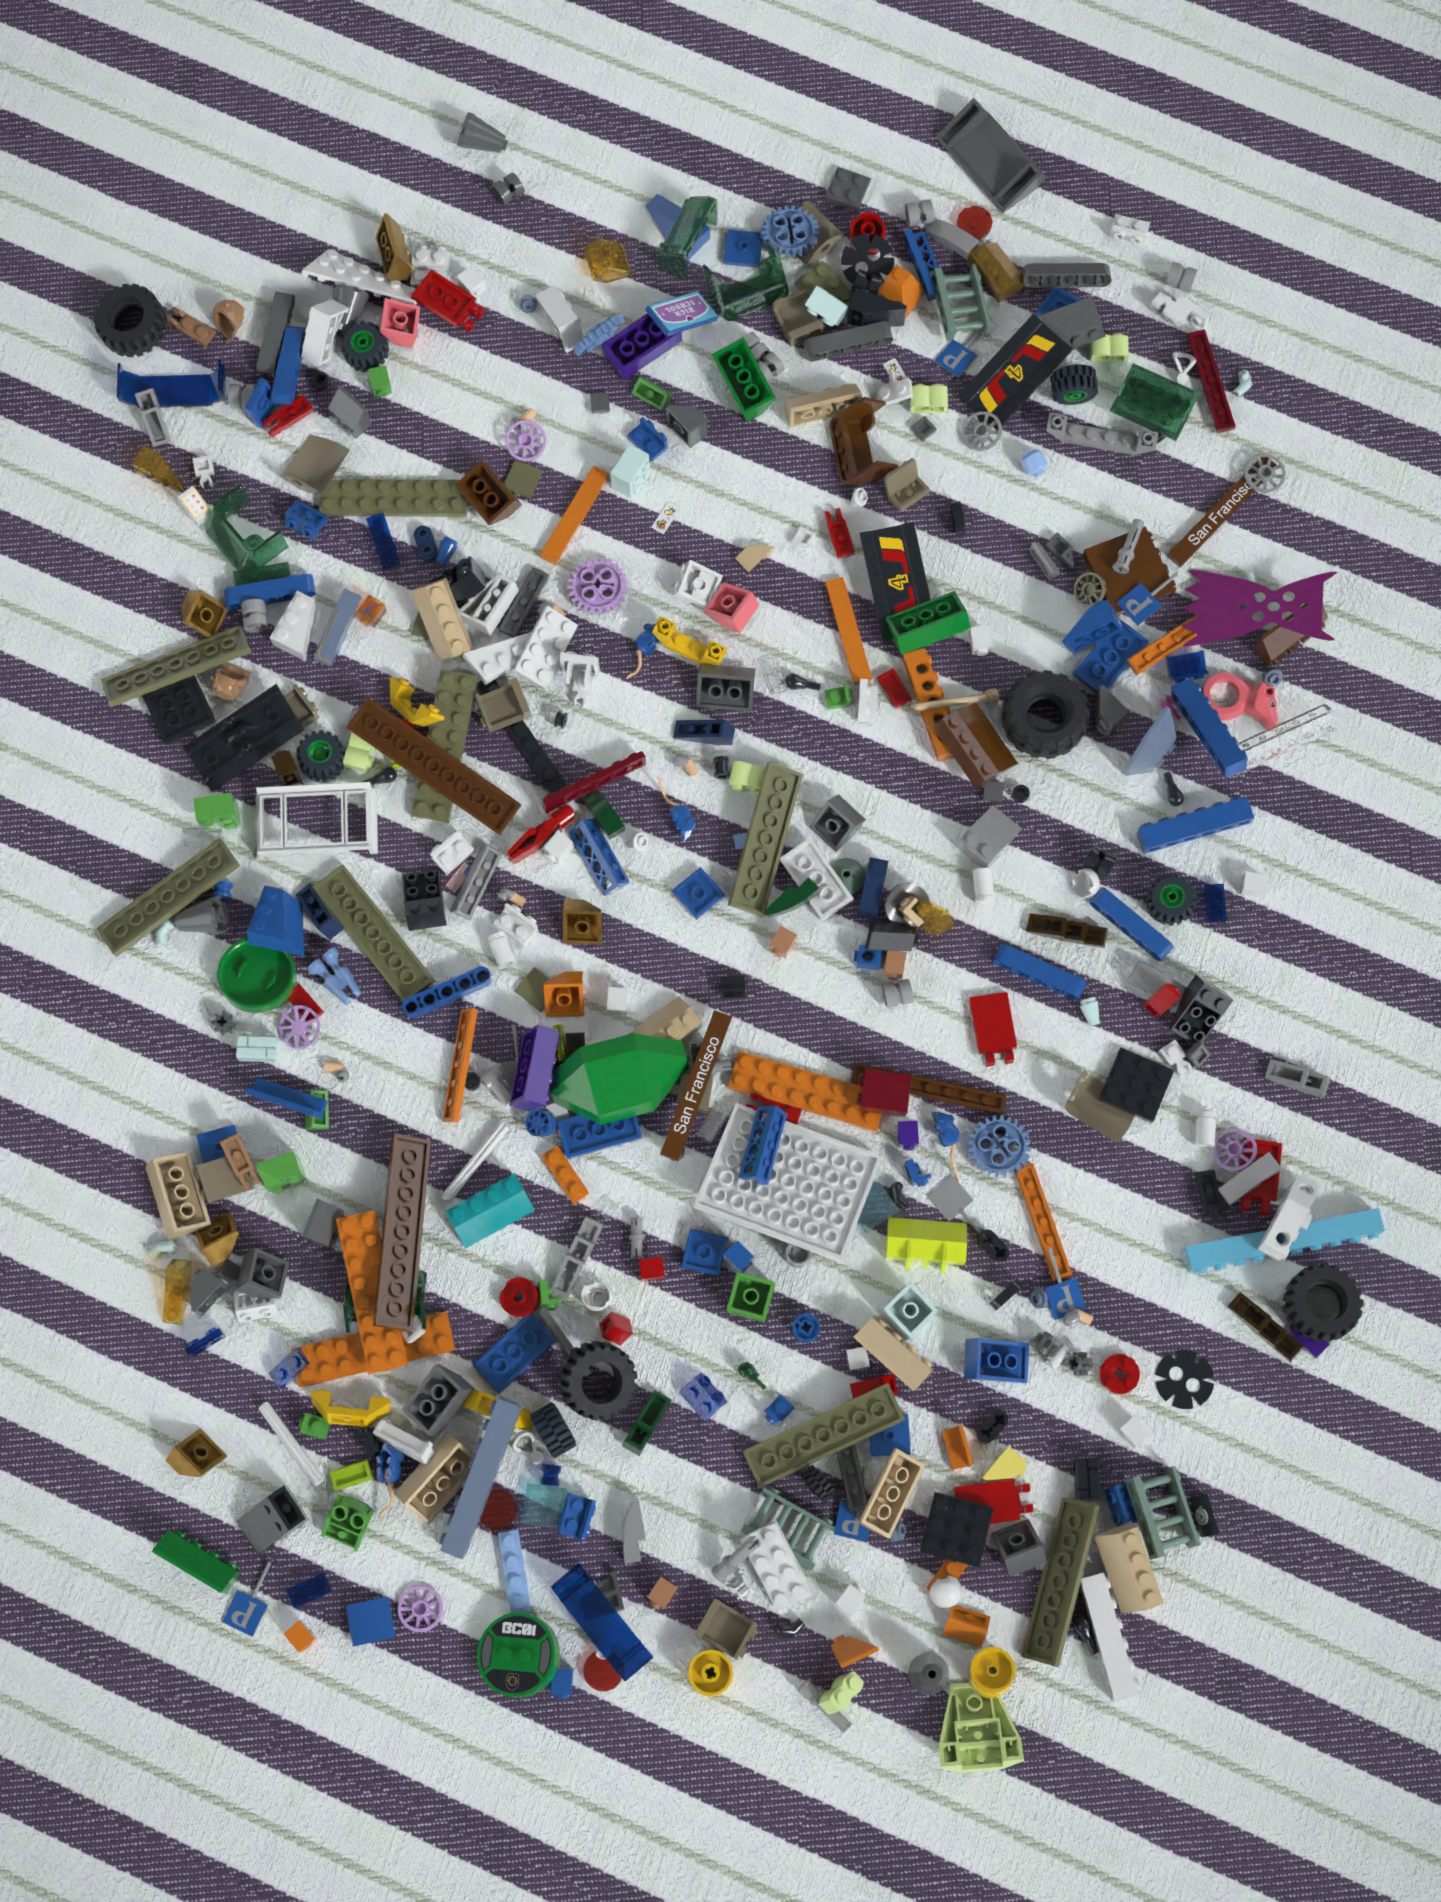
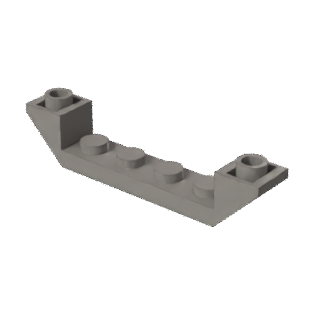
M1054 413L1049 414L1046 431L1061 442L1130 455L1152 452L1156 449L1158 432L1140 429L1139 435H1132L1067 423L1068 416Z

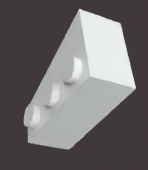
M552 286L536 294L535 297L540 311L548 324L552 325L556 330V337L562 339L564 350L567 353L573 350L583 338L579 324L581 323V318L577 312H573L570 302L565 301L562 291L558 292L555 286Z
M332 299L311 307L308 325L305 329V340L302 344V358L318 366L329 362L337 342L334 339L338 329H342L343 324L340 322L344 312L348 313L349 307Z
M498 573L486 584L484 590L476 596L469 598L462 608H458L463 622L491 636L519 591L515 581Z
M297 591L270 636L273 646L306 661L307 657L306 653L310 642L311 628H313L317 608L313 598Z

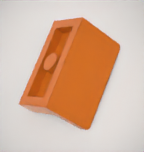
M963 1425L942 1430L952 1470L972 1465L973 1460Z
M954 1605L949 1609L943 1635L982 1647L991 1616Z

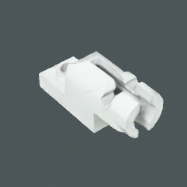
M1160 292L1154 298L1150 307L1156 313L1163 311L1162 317L1178 327H1181L1189 318L1194 325L1204 328L1210 317L1207 312L1182 294L1174 302L1173 298Z

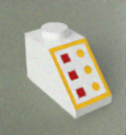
M193 486L178 496L185 512L198 527L208 523L211 517H213L210 508Z

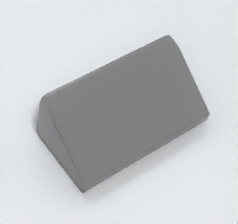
M1032 543L1029 552L1048 580L1060 575V571L1043 546L1038 543Z

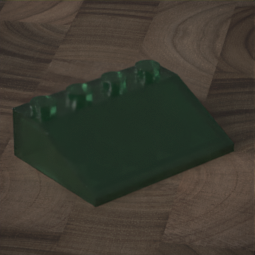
M1133 363L1109 412L1177 441L1195 407L1200 393Z

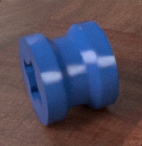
M219 881L214 885L215 892H213V897L221 896L220 900L232 899V894L230 893V890L233 888L232 882Z

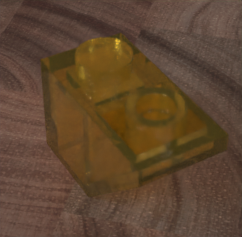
M918 899L915 908L918 915L924 919L923 927L927 934L930 933V935L935 937L955 927L948 909Z

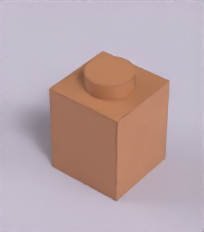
M780 926L769 944L771 954L778 958L782 956L786 959L797 940V934Z
M887 950L883 976H887V979L890 980L902 979L907 952Z
M660 1577L648 1595L650 1599L649 1604L658 1610L660 1607L665 1609L678 1588L663 1577Z

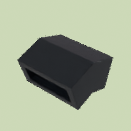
M745 976L720 977L722 999L746 998Z

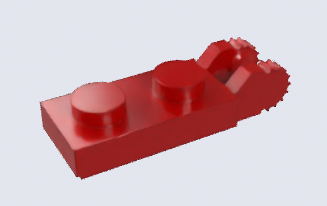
M302 395L295 399L292 405H286L274 412L272 416L265 419L262 425L264 428H269L276 421L279 423L268 432L273 437L314 412V409L305 396Z
M840 508L835 509L838 519L835 522H832L829 511H825L827 528L837 559L855 555L849 530Z
M754 1093L750 1094L749 1098L763 1103L762 1106L776 1105L787 1113L786 1121L798 1124L802 1112L801 1108L773 1101ZM746 1104V1107L757 1110L758 1108L754 1105Z

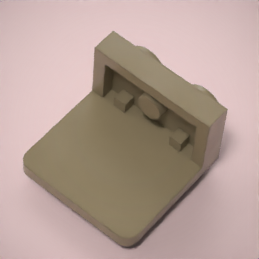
M914 458L903 462L901 466L890 471L884 478L888 500L900 512H903L930 493V488L918 477L917 464Z

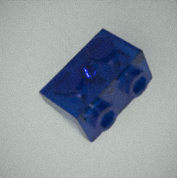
M1203 650L1166 657L1168 678L1175 681V683H1180L1186 680V678L1191 677L1194 680L1202 679L1204 675L1209 674V670L1206 669Z
M702 1372L679 1391L704 1422L708 1421L728 1402L724 1394L717 1390L710 1378Z

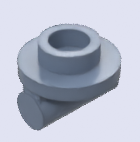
M525 295L519 299V307L523 312L532 313L536 310L538 304L533 296Z
M1271 669L1261 674L1262 680L1272 687L1279 685L1283 680V674L1280 669Z
M1045 1287L1034 1289L1031 1293V1303L1037 1309L1049 1307Z
M900 1520L890 1537L891 1542L904 1539L906 1528Z

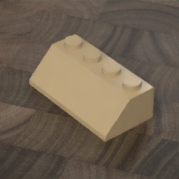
M855 383L844 384L834 389L827 388L817 393L809 392L800 397L792 396L785 400V411L789 425L794 427L833 418L860 400L862 393Z
M446 578L411 590L438 660L453 658L473 649L472 642Z
M678 996L629 1034L637 1033L683 1042L702 1027V1021L691 1007Z
M189 1151L152 1159L146 1165V1170L167 1240L186 1236L210 1226L211 1222Z
M874 1315L854 1338L911 1390L915 1391L934 1370L932 1367L933 1363L925 1356L923 1358L916 1353L918 1350L912 1344H906L899 1332L896 1330L891 1331L886 1326L888 1323L882 1317Z
M449 1432L433 1449L435 1453L427 1466L420 1463L394 1492V1495L427 1524L436 1517L460 1490L465 1475L468 1476L471 1470L468 1468L472 1456L475 1457Z
M894 1448L859 1523L876 1534L890 1539L925 1465L899 1449Z
M1129 1522L1094 1536L1121 1613L1146 1611L1164 1604L1136 1525Z

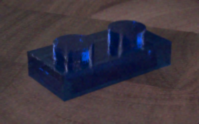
M1205 884L1203 887L1206 923H1226L1224 884Z
M214 1327L205 1333L206 1336L202 1339L196 1338L188 1343L189 1347L185 1349L188 1356L193 1358L227 1337L223 1329H216Z
M295 1348L268 1374L277 1387L281 1389L304 1370L310 1362L300 1348Z
M326 1573L286 1589L294 1609L333 1592Z

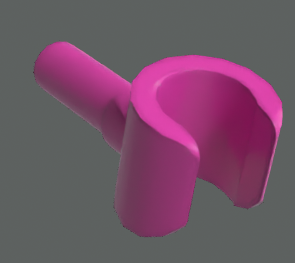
M1166 695L1168 703L1161 699V707L1165 709L1168 706L1172 714L1179 720L1181 716L1172 705V697Z

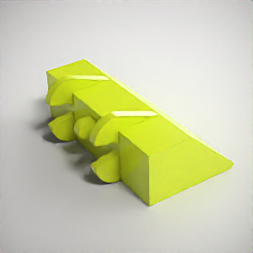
M888 1217L885 1259L905 1261L906 1271H909L911 1261L923 1262V1268H927L928 1263L940 1264V1273H945L946 1264L965 1265L967 1223Z

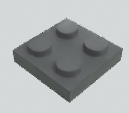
M837 167L825 195V200L858 211L871 183V178Z

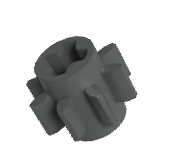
M225 1011L220 1015L215 1013V1021H211L212 1025H216L213 1029L216 1033L220 1030L222 1036L226 1032L232 1033V1026H236V1023L231 1021L234 1018L233 1015L230 1014L227 1017ZM224 1020H226L227 1023H225L222 1027L220 1023H223Z
M1046 1331L1043 1335L1038 1333L1033 1340L1036 1343L1033 1348L1043 1356H1046L1048 1353L1052 1355L1058 1348L1055 1345L1057 1339Z
M1073 1352V1356L1069 1358V1370H1073L1075 1376H1087L1088 1372L1093 1368L1092 1358L1087 1357L1088 1352Z

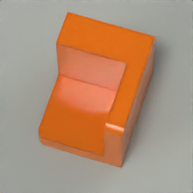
M297 1621L284 1633L285 1637L299 1653H302L318 1639L313 1632L308 1631L301 1621Z

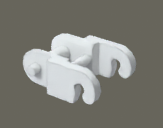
M738 1569L737 1571L744 1579L743 1582L735 1588H732L727 1581L724 1582L733 1594H738L737 1599L741 1598L743 1601L744 1595L749 1591L753 1593V1586L747 1584L749 1582L748 1579ZM745 1584L747 1588L739 1594L737 1590Z

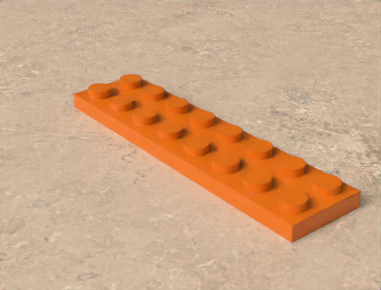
M742 1051L738 1052L728 1089L748 1095L751 1093L761 1095L773 1101L801 1108L802 1111L877 1132L882 1114L858 1111L859 1105L856 1104L857 1093H860L861 1086Z
M372 1210L337 1218L336 1221L368 1374L408 1366L401 1331L373 1326L381 1248V1235L376 1211Z
M447 1311L420 1317L419 1320L425 1333L414 1342L407 1343L402 1334L407 1362L456 1351ZM360 1332L292 1348L299 1388L368 1372Z

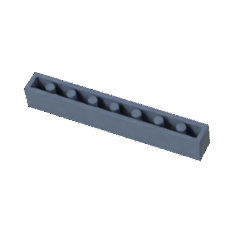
M502 1396L497 1400H493L490 1407L492 1415L484 1423L482 1430L485 1433L483 1438H479L475 1449L478 1450L476 1457L472 1456L468 1468L471 1470L469 1475H465L462 1481V1494H458L455 1499L454 1506H456L454 1514L451 1513L446 1525L449 1528L447 1533L443 1532L439 1544L442 1546L440 1551L462 1560L466 1557L522 1410V1404Z

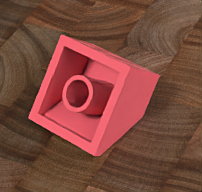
M385 298L380 332L394 345L412 349L417 337L420 306Z
M723 582L704 609V612L724 628L741 633L760 604L752 591Z

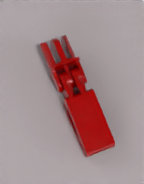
M564 805L554 813H549L550 819L543 821L534 828H530L507 851L509 861L513 864L520 862L544 847V844L557 830L563 832L562 829L575 819L572 807ZM535 840L531 845L523 848L529 841Z

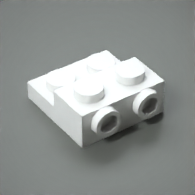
M426 246L413 248L411 287L417 288L431 269L448 279L450 266L449 251H446L444 247H437L436 250L429 249Z
M689 560L687 563L682 564L678 574L681 576L679 581L676 580L672 587V590L675 591L673 596L688 604L692 602L706 608L716 594L723 575Z

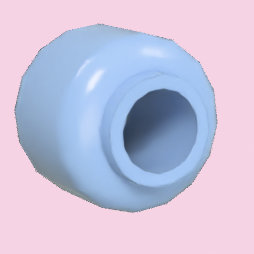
M1034 448L1022 455L1023 458L1020 463L1028 476L1034 474L1037 477L1045 472L1044 468L1048 463L1041 450H1035Z

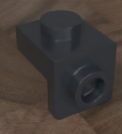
M370 1428L358 1429V1433H354L353 1438H365L366 1457H377V1452H380L379 1440H376L373 1431L370 1432Z

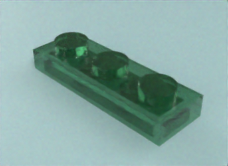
M288 562L233 571L235 586L291 576Z

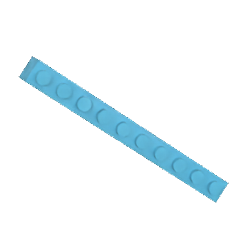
M1376 1208L1311 1221L1307 1230L1299 1228L1298 1231L1300 1233L1295 1242L1292 1241L1289 1249L1291 1255L1303 1253V1249L1310 1248L1311 1251L1322 1249V1245L1329 1244L1330 1247L1342 1245V1241L1348 1240L1349 1243L1361 1241L1360 1238L1368 1237V1240L1379 1238V1234L1385 1231L1380 1210ZM1266 1231L1186 1246L1184 1253L1189 1272L1195 1271V1274L1207 1272V1268L1214 1267V1270L1226 1268L1227 1264L1233 1263L1234 1266L1244 1265L1247 1260H1253V1263L1264 1261V1257H1267V1255L1258 1251L1257 1248ZM1280 1233L1276 1236L1277 1242L1283 1244L1284 1236Z

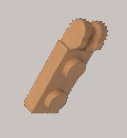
M173 307L171 311L175 316L181 318L179 322L167 315L166 322L204 347L209 344L216 334L214 329L187 313L184 314L176 307Z
M239 1133L220 1141L236 1177H239L244 1189H250L249 1183L243 1175L250 1171L253 1181L257 1185L260 1184V1178L255 1171V1166Z

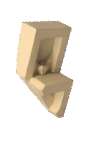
M748 545L735 559L750 572L762 559L765 560L775 548L773 546Z

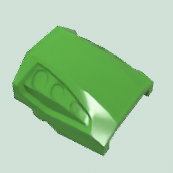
M338 1495L335 1498L320 1536H327L354 1548L353 1550L357 1552L375 1511L367 1503L351 1496Z

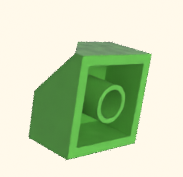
M232 793L193 799L196 821L200 826L210 827L216 823L221 828L234 829L236 826L241 825L238 803Z
M294 1151L256 1164L266 1190L269 1192L279 1193L284 1190V1187L290 1185L291 1187H296L303 1184L302 1181L307 1180L300 1157Z
M737 1272L727 1313L765 1323L776 1282Z

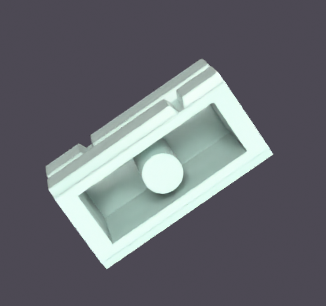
M244 1032L243 1035H238L236 1057L239 1061L278 1062L280 1041L277 1036H274V1033H263V1036H255V1033Z

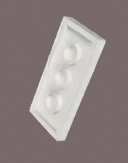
M545 606L512 671L539 688L546 689L560 662L561 652H565L578 625L551 607Z
M811 837L780 858V861L798 887L809 877L822 889L816 897L809 901L822 921L854 900Z
M777 1520L741 1536L740 1541L742 1545L751 1536H756L753 1542L757 1538L761 1542L760 1547L754 1550L749 1555V1558L776 1611L813 1595L814 1592Z

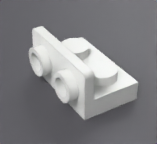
M1115 214L1110 237L1145 245L1150 222Z
M860 679L857 722L875 723L877 719L878 687L867 686L868 679Z
M458 830L457 832L450 833L444 843L436 845L431 850L430 856L447 876L472 855L475 849Z
M506 903L504 905L505 909L493 924L525 947L538 930L537 921L529 915L524 916L520 913L522 910L516 905Z
M239 1291L234 1292L235 1313L239 1322H249L254 1319L278 1315L275 1298L251 1297Z

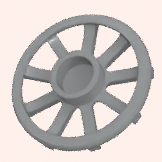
M977 412L968 417L964 422L961 430L962 439L968 448L985 452V450L996 446L1002 435L1001 422L992 413ZM978 415H985L983 423L979 422ZM989 416L995 419L994 422L986 425ZM973 417L977 424L975 427L967 424ZM998 424V431L990 430V428ZM965 427L974 430V432L965 435ZM989 434H998L995 440L989 437ZM975 436V439L972 441V443H968L966 438ZM986 438L991 444L984 447V439ZM980 439L981 447H975L974 445Z
M1259 454L1252 457L1244 469V479L1250 488L1263 494L1278 490L1286 477L1285 467L1282 462L1269 454ZM1260 457H1269L1267 465L1262 464ZM1257 459L1260 468L1253 466L1251 462ZM1272 459L1279 463V465L1273 468L1270 467ZM1248 467L1257 473L1248 474ZM1282 468L1283 475L1273 474L1274 471ZM1258 477L1254 483L1249 478ZM1272 478L1281 479V481L1277 485ZM1260 481H1263V489L1256 486ZM1267 481L1270 482L1273 488L1267 489Z

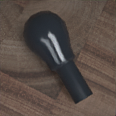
M795 673L788 674L784 680L785 686L790 690L808 688L819 691L821 686L820 683L807 681V679Z
M388 766L375 774L374 777L361 782H370L371 785L392 783L397 778V771L393 767Z
M1171 772L1164 773L1163 775L1168 786V802L1175 807L1182 805L1184 794L1174 783Z
M1078 1616L1073 1622L1074 1629L1083 1641L1086 1642L1091 1655H1094L1099 1651L1093 1640L1091 1621L1086 1616Z

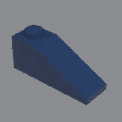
M725 719L676 720L673 738L710 745H732L735 727Z
M870 857L858 917L869 920L872 917L877 918L889 861Z
M309 883L296 894V897L316 928L331 940L345 928L314 890L313 885Z

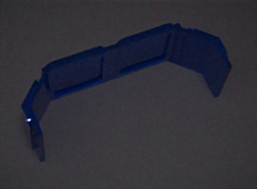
M218 360V370L211 374L139 376L125 371L121 363H118L117 398L119 402L140 408L135 394L154 388L161 408L213 406L215 402L218 403L225 399L226 367L222 364L221 360Z
M580 1563L551 1586L569 1613L625 1682L654 1658Z

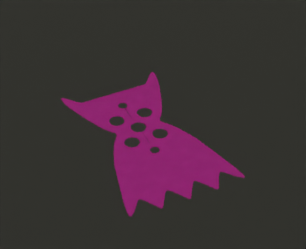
M1188 570L1201 581L1185 588V591L1197 596L1199 599L1184 607L1185 610L1198 616V618L1182 625L1183 628L1197 634V636L1187 641L1183 645L1184 647L1237 637L1265 627L1269 623H1276L1282 628L1313 638L1328 641L1335 640L1322 630L1324 582L1336 575L1337 572L1314 575L1272 591L1261 584L1242 578L1206 571ZM1258 592L1264 593L1266 596L1261 602L1254 600V595ZM1286 592H1292L1295 598L1292 601H1285L1283 595ZM1277 602L1280 607L1277 611H1270L1268 604ZM1303 603L1308 605L1306 609L1301 608ZM1245 604L1247 608L1245 610H1241L1239 608L1240 605ZM1262 612L1265 617L1262 621H1255L1252 617L1253 614ZM1291 612L1294 614V618L1291 621H1284L1282 614Z

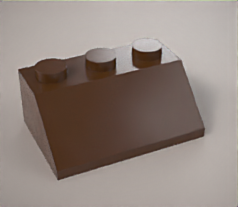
M483 460L455 484L489 526L510 517L522 506L490 465Z

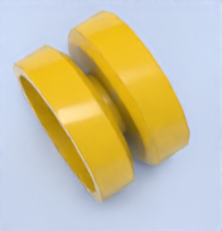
M983 1648L975 1654L971 1661L968 1675L970 1685L976 1693L983 1697L991 1699L1001 1697L1008 1692L1014 1681L1016 1671L1014 1660L1001 1648Z
M712 1649L702 1651L693 1658L689 1665V1681L693 1688L702 1695H719L727 1690L732 1682V1663L720 1651ZM710 1668L714 1669L715 1672L712 1677L707 1675V1670Z

